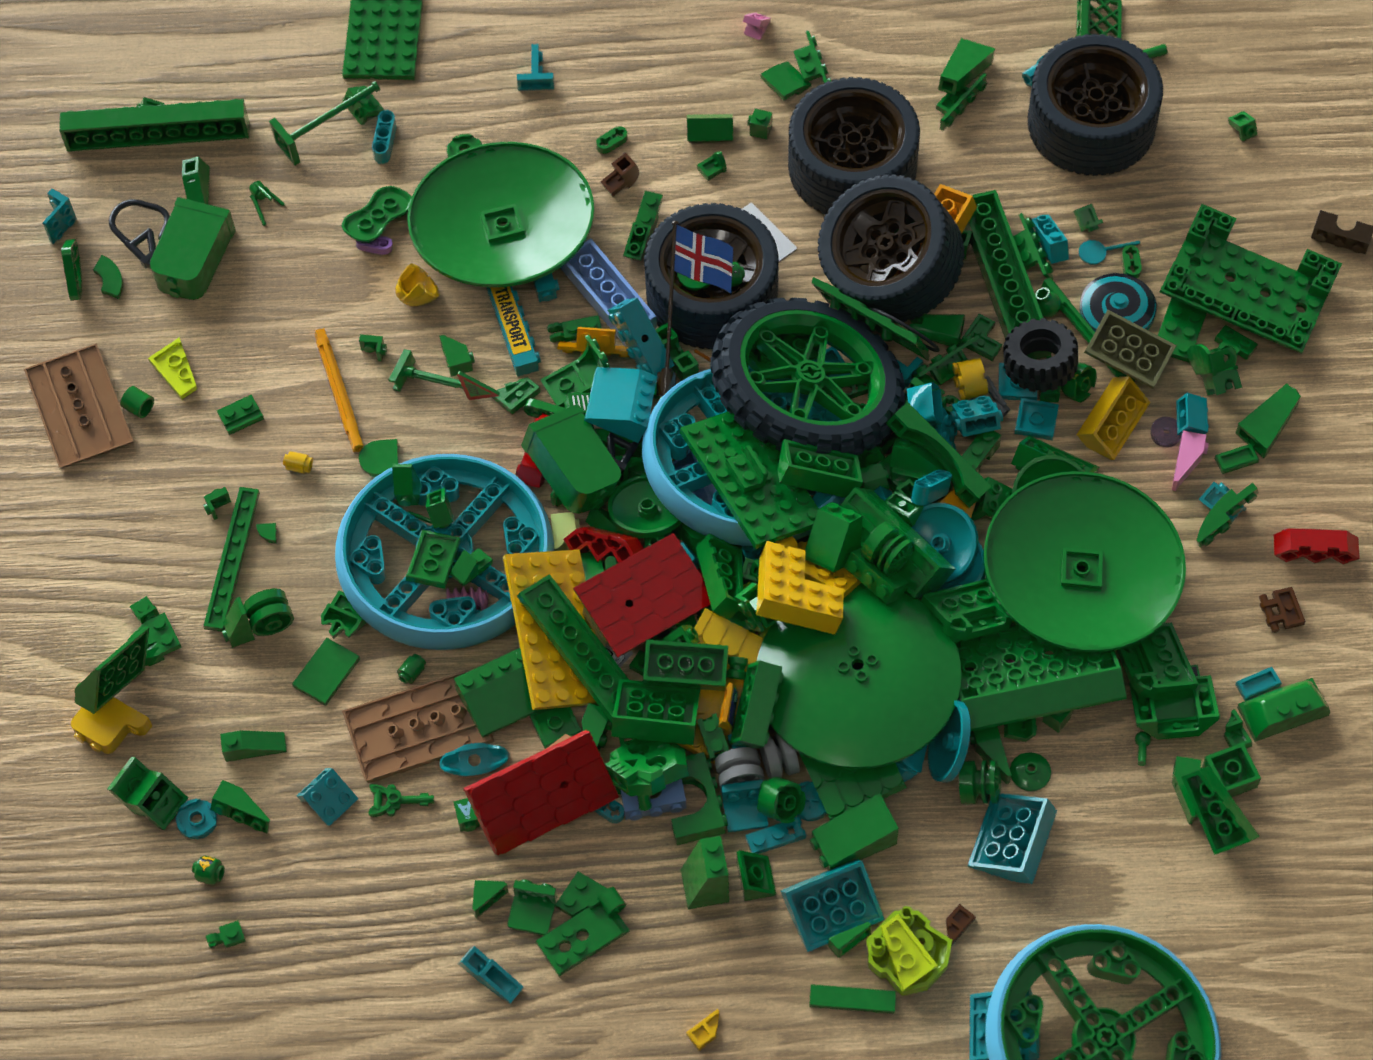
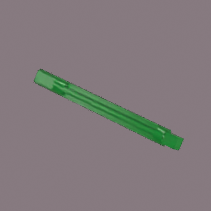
M1052 278L1045 279L1041 287L1048 288L1060 298V310L1089 344L1095 331ZM1106 364L1115 377L1127 376Z

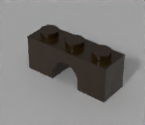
M1320 210L1311 238L1366 255L1373 234L1372 225L1357 221L1353 229L1342 230L1337 225L1338 215Z

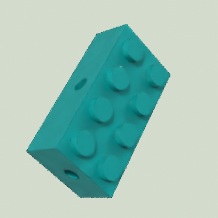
M625 299L607 310L610 314L608 315L609 320L613 325H616L620 340L625 342L628 347V355L632 359L634 358L637 364L636 369H641L657 376V372H661V369L666 366V349L639 299ZM671 358L669 368L674 366V363L672 362Z

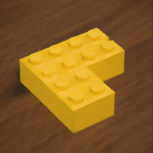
M766 541L759 558L756 615L836 634L843 619L844 589L805 579L806 550L790 546L786 549L782 544Z

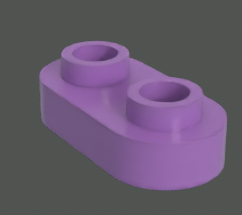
M380 236L371 243L356 241V247L365 252L386 255L393 249L392 240L385 236Z

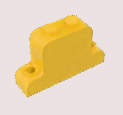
M115 697L95 714L81 707L71 720V727L75 733L74 738L81 743L87 742L94 751L98 753L102 751L106 754L113 753L128 733L143 736L153 726L149 717Z

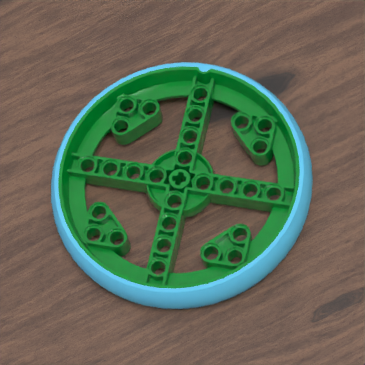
M1100 924L1070 926L1040 937L1020 951L1007 965L996 983L988 1006L986 1045L989 1060H1022L1019 1047L1022 1049L1030 1048L1038 1039L1043 1013V1001L1034 994L1025 996L1033 983L1041 975L1075 1022L1071 1036L1072 1047L1052 1060H1065V1058L1071 1060H1114L1112 1055H1117L1120 1060H1134L1132 1056L1136 1046L1135 1033L1175 1007L1180 1011L1187 1033L1177 1032L1169 1040L1165 1060H1221V1041L1215 1012L1206 992L1194 974L1177 956L1158 942L1132 930ZM1112 951L1117 952L1120 958L1115 957ZM1093 956L1087 964V970L1093 977L1129 985L1140 975L1142 970L1155 979L1164 989L1122 1015L1113 1009L1097 1008L1064 961L1077 957ZM1095 961L1100 962L1103 968H1099ZM1049 965L1055 966L1057 971L1051 970ZM1125 969L1130 970L1132 972V975H1128L1125 972ZM1061 982L1066 983L1069 986V989H1065L1062 986ZM1167 994L1172 995L1174 997V1001L1170 1000ZM1074 1000L1079 1001L1082 1007L1076 1006ZM1027 1004H1032L1035 1007V1011L1030 1010ZM1150 1004L1155 1005L1158 1011H1154ZM1010 1014L1015 1015L1018 1021H1013ZM1133 1015H1137L1141 1022L1136 1021ZM1087 1018L1092 1019L1095 1023V1026L1090 1025L1087 1021ZM1117 1026L1122 1027L1124 1033L1119 1032ZM1023 1032L1028 1033L1031 1040L1026 1039L1023 1036ZM1176 1040L1180 1041L1184 1048L1179 1047ZM1083 1047L1088 1048L1091 1055L1086 1054L1083 1051Z

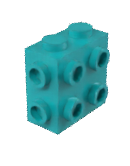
M979 396L974 400H960L952 404L953 411L950 412L951 421L955 423L956 430H959L963 437L1001 429L1000 422L1003 421V415L1001 410H998L997 403L993 402L990 396Z

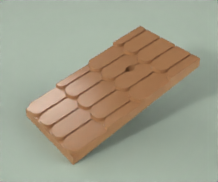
M97 343L24 368L60 469L134 443ZM71 386L75 387L73 391L69 390Z
M468 670L342 710L364 779L367 783L376 782L398 773H404L433 761H440L446 753L466 744H489L494 742L492 734L482 738L455 689L454 678L469 672Z

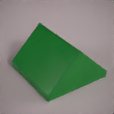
M741 850L737 851V867L744 901L775 896L776 890L769 856Z

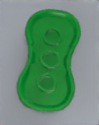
M395 186L382 187L374 192L365 207L350 213L343 219L342 229L355 241L371 243L381 236L388 223L408 213L412 196Z

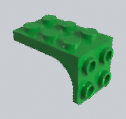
M586 335L587 347L578 359L540 379L555 405L565 407L564 403L568 393H590L595 369L597 367L611 368L605 353L600 352V346L595 338L591 339L589 335Z

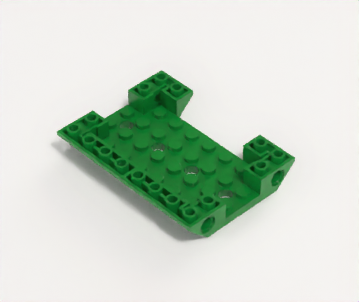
M1201 204L1176 260L1173 262L1160 289V293L1302 354L1342 263L1307 249L1297 271L1227 241L1237 218ZM1196 261L1199 263V266L1194 267L1190 262ZM1231 276L1234 282L1227 281L1225 277ZM1265 291L1270 296L1264 297L1261 295L1260 292ZM1296 307L1304 308L1305 312H1298Z
M1018 625L1011 626L1010 629L955 642L962 672L958 701L965 703L968 708L970 732L1127 699L1122 669L1114 650L1094 653L1059 648L1030 635ZM1052 651L1054 654L1048 655L1045 652ZM1012 659L1015 662L1007 663L1005 660ZM969 667H972V668L975 669V670H974V671H967V670H965V669H966V668H969Z

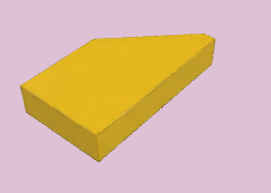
M718 1009L686 1032L688 1038L699 1051L717 1037Z

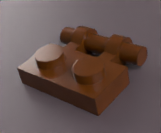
M1292 587L1273 591V599L1268 600L1266 594L1259 596L1260 608L1265 612L1266 623L1271 628L1272 633L1280 630L1278 623H1283L1285 629L1305 625V618ZM1277 607L1279 615H1274L1272 608Z

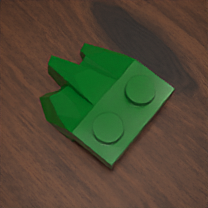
M342 591L337 592L331 604L328 603L321 614V624L331 625L329 634L333 639L343 631L349 638L367 623L353 609Z
M165 612L145 621L129 637V639L132 638L143 627H149L145 666L155 665L165 660V655L182 648Z

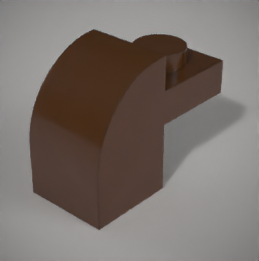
M626 152L611 163L614 171L600 181L612 197L626 186L630 188L639 177L640 171L638 166Z

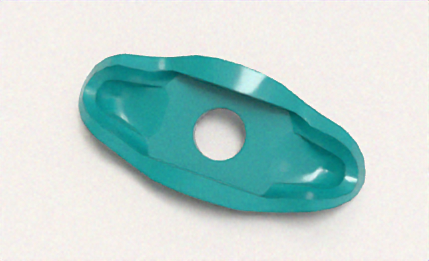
M471 743L443 755L439 766L443 771L455 775H482L502 766L509 760L510 754L502 746ZM473 754L478 755L481 759L480 764L477 766L469 764V757Z

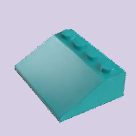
M597 367L584 421L638 443L648 427L657 376L641 369Z
M1000 793L998 804H992L990 800L968 862V867L1013 882L1033 884L1057 813L1056 808L1048 798Z
M859 859L780 890L787 910L807 952L828 944L830 937L866 922H869L872 926L885 920L863 861Z

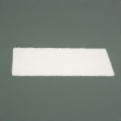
M753 203L741 209L756 216V219L758 218L762 221V224H765L767 230L771 232L777 245L779 261L797 249Z

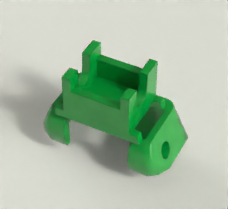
M1196 344L1188 348L1187 357L1195 374H1200V377H1202L1207 396L1226 393V390L1232 389L1233 385L1235 389L1242 388L1237 370L1238 365H1235L1237 354L1233 346L1223 350L1220 348L1209 350L1202 344ZM1225 354L1228 356V360L1226 362L1224 360Z

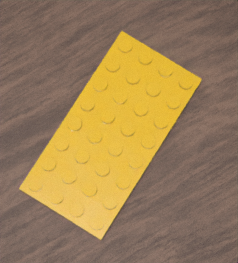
M580 550L505 554L503 562L532 710L586 706L588 703L597 705L596 701L517 597L521 591L550 574L585 620L582 615L584 605L573 590L574 587L585 582Z

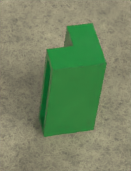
M733 114L687 115V141H733Z

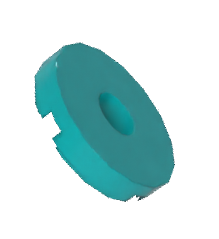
M192 799L181 805L175 820L177 828L183 836L198 840L207 837L213 832L217 826L218 817L214 811L210 810V802ZM195 815L202 816L201 821L198 823L191 822V819Z

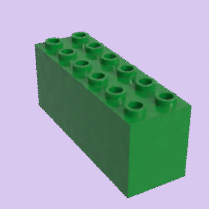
M855 487L840 504L841 507L853 510L855 513L863 516L861 548L872 531L883 522H889L898 529L899 535L904 534L907 536V539L915 542V548L910 559L897 572L909 582L906 591L914 598H922L924 594L938 591L956 570L873 490Z

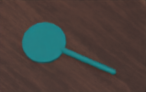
M1088 240L1080 245L1078 250L1079 257L1085 263L1098 264L1105 259L1106 251L1123 248L1127 245H1138L1140 241L1105 247L1099 241Z

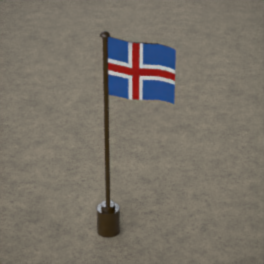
M678 221L671 223L673 225L666 366L661 369V372H657L656 396L663 397L676 385L677 373H674L673 369H669L674 273L677 272L692 280L717 286L731 294L733 247L721 240L696 234L679 226Z

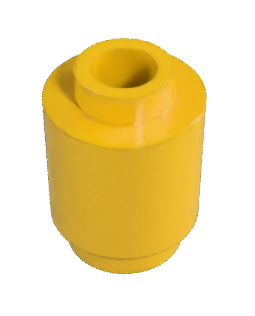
M290 451L288 454H285L283 465L288 471L302 474L310 473L313 466V458L306 454Z

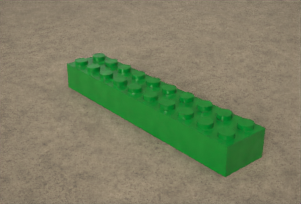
M244 99L198 101L195 103L60 112L59 131L67 152L249 139V118Z
M992 190L971 195L977 208L965 229L972 231L971 246L1002 332L1006 338L1013 328L1019 327L1020 323H1028L1031 319L1041 320L1043 315L997 191ZM1035 351L1028 354L1027 357L1037 360L1051 356L1052 353L1048 351Z

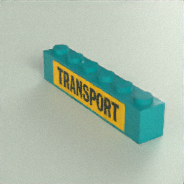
M512 286L486 287L517 377L539 371L540 355L538 351H534L536 346L533 336L529 337L528 332H530L528 321L523 320L525 316L522 305L518 306L519 296L517 290L513 291Z

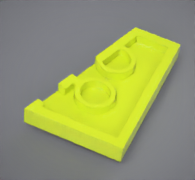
M180 337L148 358L152 366L181 399L197 390Z
M899 914L881 926V931L902 991H905L937 967L936 962Z

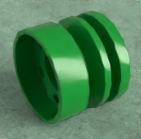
M883 522L868 536L862 547L861 555L870 563H877L878 569L883 570L887 576H893L910 559L915 548V542L907 539V536L904 534L899 535L898 529L889 522Z
M986 760L982 761L980 770H977L975 761H964L959 771L961 804H976L978 795H981L984 804H988L989 795L991 803L998 804L1001 792V774L997 761H990L989 770Z

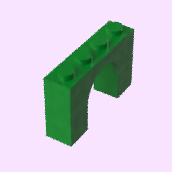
M704 752L686 756L689 776L682 778L683 785L689 784L700 788L707 798L706 803L696 813L671 819L676 845L725 834V826H728L726 815L721 814L720 810L723 807L720 795L716 796L715 789H717L715 776L711 777L710 770H712L711 761L709 758L706 759Z

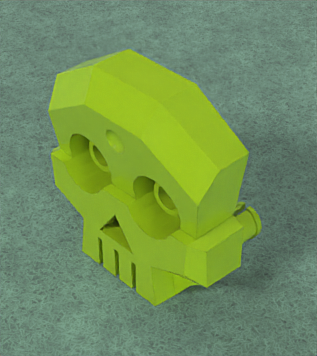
M903 906V909H900V911L894 910L866 939L868 968L880 979L886 978L901 996L926 991L947 970L952 939L931 927L929 919L918 910L913 911L909 906ZM897 914L900 915L916 938L925 943L923 947L937 964L935 969L905 991H902L881 931V926Z

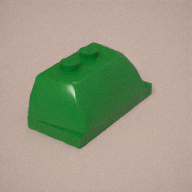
M1313 678L1278 688L1239 703L1237 706L1254 742L1327 717L1330 714V708Z

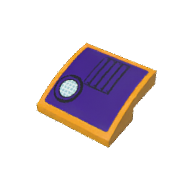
M728 683L725 688L718 727L723 728V733L727 736L732 733L739 694L737 687L733 683Z

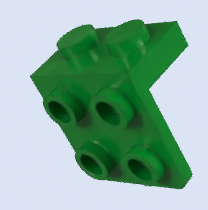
M526 879L521 881L515 880L513 886L514 899L507 922L508 927L540 935L549 933L557 901L556 888L546 883L541 885L533 884L532 881Z

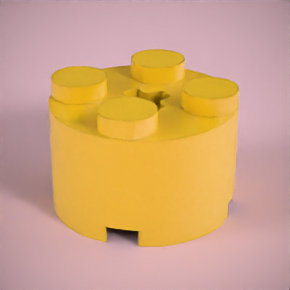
M980 358L952 363L953 372L956 375L953 377L955 388L960 389L958 390L960 400L988 395L987 379L984 378L983 373H985Z

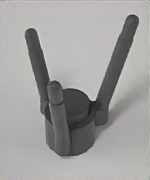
M986 376L985 378L989 383L988 392L994 399V402L997 403L998 410H1001L1004 417L1010 411V408L999 394L989 376Z

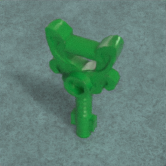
M376 784L369 785L370 791L374 795V806L368 812L370 817H378L385 813L390 817L394 816L396 810L398 811L401 808V804L428 806V804L434 803V795H429V793H420V796H401L400 791L396 789L394 784L388 785L387 788ZM382 795L387 797V802L384 806H382Z

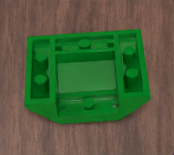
M1211 675L1195 676L1198 681L1197 689L1158 693L1157 698L1147 697L1143 699L1138 697L1137 692L1129 682L1137 727L1157 740L1200 736L1220 719Z

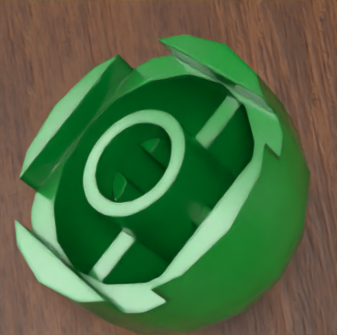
M1078 363V369L1074 377L1070 381L1067 380V384L1061 387L1065 396L1080 403L1088 399L1091 393H1088L1090 388H1094L1096 385V370L1090 365Z

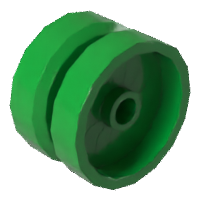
M276 588L266 589L255 593L245 601L243 607L249 619L252 632L255 635H273L285 630L293 623L294 616L290 606H288L289 603L283 590Z

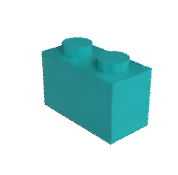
M1187 392L1176 401L1177 435L1182 436L1183 430L1206 434L1209 429L1207 398Z

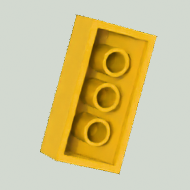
M1113 377L1076 435L1087 448L1110 460H1115L1151 402L1131 377Z

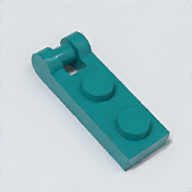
M795 817L794 819L796 820L792 823H780L746 834L745 838L750 852L760 854L805 839L807 834L801 827V818ZM794 829L795 833L789 835L788 830Z

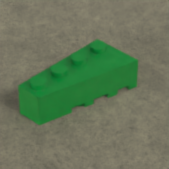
M709 533L695 549L712 611L730 620L739 610L735 596L743 590L742 550Z
M1210 766L1182 776V780L1214 855L1260 837Z

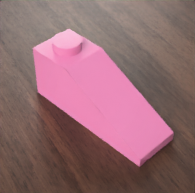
M1183 430L1172 490H1177L1200 463L1202 455L1207 454L1209 443L1205 442V434Z

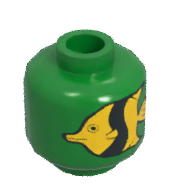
M204 855L193 863L192 873H194L196 881L215 885L223 879L225 867L222 865L221 860Z

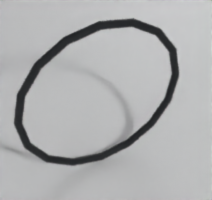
M873 307L868 308L918 335L931 345L924 344L928 350L940 352L939 347L909 325Z

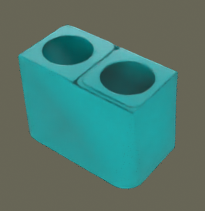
M931 382L907 388L908 403L931 426L942 424L944 420L941 389L934 390L940 387Z

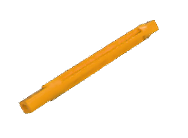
M324 328L315 330L316 344L345 432L348 435L353 452H360L363 448V443L359 434V428L329 338H327Z

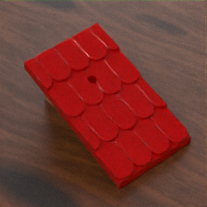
M674 533L573 588L584 605L582 615L603 646L607 647L609 645L617 658L711 605L702 575Z
M587 730L572 737L565 734L545 750L463 788L482 830L496 855L505 854L527 841L531 842L560 825L568 824L588 812L591 813L619 798L598 748L593 741V737Z

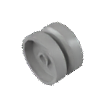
M775 733L774 737L775 742L769 736L767 744L759 748L769 779L773 777L782 778L783 770L789 776L799 773L796 750L785 743L777 733Z
M741 747L728 750L717 756L715 766L719 774L720 789L721 785L761 779L764 781L763 769L759 766L761 760L756 749Z

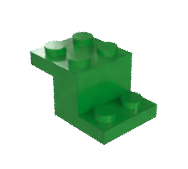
M131 756L107 788L131 812L147 817L160 830L166 829L181 805L188 799L163 773L149 770L133 756Z

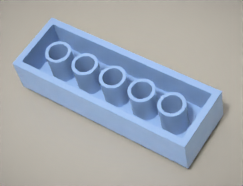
M592 239L587 240L576 255L561 267V270L609 328L616 330L618 338L617 332L619 331L616 325L610 322L608 317L610 314L607 310L625 299L638 298L655 329L657 328L656 315Z

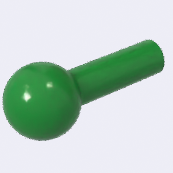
M1140 731L1135 736V743L1138 745V765L1145 766L1147 746L1151 743V736L1145 731Z

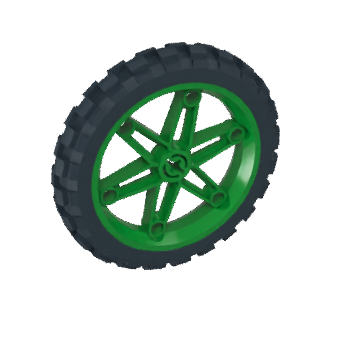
M794 297L790 298L789 301H786L785 298H775L767 300L766 303L758 302L746 307L744 312H737L722 327L712 349L710 365L711 372L713 373L712 380L725 409L730 414L734 413V420L744 430L750 429L753 432V437L764 444L769 442L775 445V449L781 451L784 439L803 445L817 446L816 453L828 454L831 453V450H835L841 453L860 455L865 450H872L880 445L883 439L888 438L893 431L886 423L905 405V383L892 351H887L888 345L878 334L874 335L871 333L872 330L869 325L861 319L856 321L850 317L851 313L841 308L839 310L830 308L828 303L821 301L807 302V298ZM795 335L808 337L809 341L804 355L776 336ZM827 345L837 349L853 363L825 362ZM756 346L777 368L749 373L748 358L752 349ZM813 347L819 348L817 362L808 360ZM847 373H850V375H845V376H835V377H827V376H826V375H832V374H847ZM783 378H789V379H791V380H789V381L766 382V380H774V379H783ZM867 383L868 399L865 407L861 410L840 387ZM762 392L792 393L790 412L774 404ZM800 393L809 395L804 409L798 408ZM813 401L836 415L841 421L829 422L807 419Z

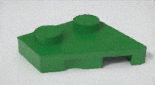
M578 871L556 902L555 907L574 917L588 908V904L597 899L608 888Z

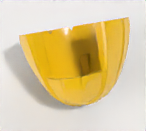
M413 263L409 264L403 271L395 288V293L399 300L412 307L430 303L440 295L434 280L428 276L426 271Z

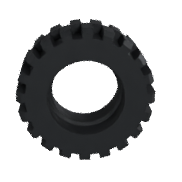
M1041 318V320L1031 319L1030 322L1020 323L1019 327L1013 328L1011 333L1005 338L1003 345L1004 369L1007 376L1011 378V381L1016 385L1019 384V387L1022 389L1028 388L1031 392H1036V390L1047 392L1050 389L1053 391L1058 389V386L1062 387L1067 384V380L1070 381L1077 372V338L1062 323L1058 324L1055 320L1047 321L1045 318ZM1035 351H1048L1055 354V356L1044 360H1035L1027 357L1028 354Z

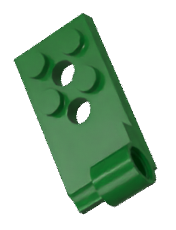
M610 887L603 891L597 899L588 904V908L536 940L537 946L559 977L630 932L618 914L626 907V903L615 887ZM580 932H586L589 937L581 941L577 938V935ZM563 943L571 945V949L567 952L560 951L559 947Z

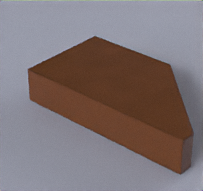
M961 904L946 918L947 937L952 939L951 947L976 919V916Z

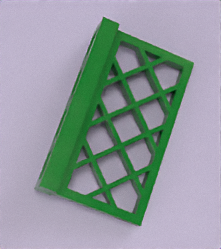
M1077 0L1076 36L1092 35L1090 31L1095 29L1099 35L1104 34L1107 36L1106 34L1112 32L1116 38H1121L1122 0ZM1090 1L1097 2L1100 6L1095 9L1090 4ZM1107 5H1117V9L1112 11ZM1104 9L1109 15L1103 17L1098 11ZM1093 14L1099 19L1096 23L1090 18ZM1111 17L1117 22L1114 26L1107 21ZM1101 23L1108 28L1104 32L1098 27Z

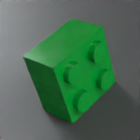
M1244 743L1207 755L1202 764L1203 768L1210 766L1231 797L1258 788L1261 776Z

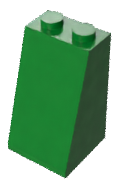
M879 793L812 830L810 843L813 850H818L820 854L819 861L821 866L829 871L855 859L862 860L897 845L899 828Z
M721 836L700 839L680 869L688 910L729 902V874Z

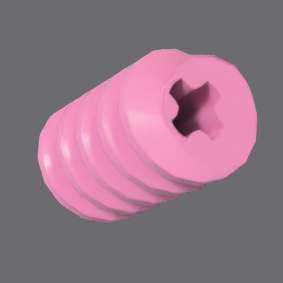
M462 587L461 593H458L457 588H454L453 593H450L449 588L446 589L447 599L469 596L475 600L476 610H479L480 606L482 610L488 606L487 591L482 592L481 587H478L477 592H474L473 587H470L469 593L466 592L464 587Z

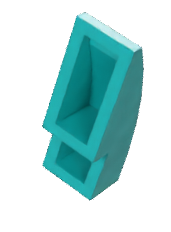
M475 946L471 947L458 963L466 972L508 1003H512L524 988L493 959L490 960Z

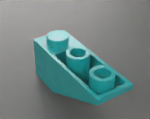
M1040 215L1037 218H1033L1035 232H1037L1041 239L1040 244L1046 251L1047 259L1050 263L1069 260L1068 240L1050 215Z

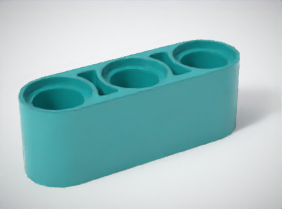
M384 110L379 114L373 139L372 150L374 160L378 164H385L390 160L397 129L395 115L389 110Z
M936 470L914 482L911 502L925 506L947 495L952 474L945 470Z

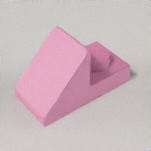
M758 13L745 15L743 22L747 23L744 34L758 40L761 39L771 18Z

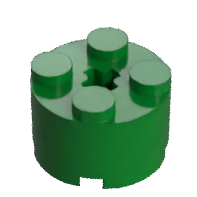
M781 777L764 780L760 785L761 790L758 795L757 810L764 816L779 822L792 823L796 820L794 818L798 814L801 815L806 803L805 792L801 790L799 784Z

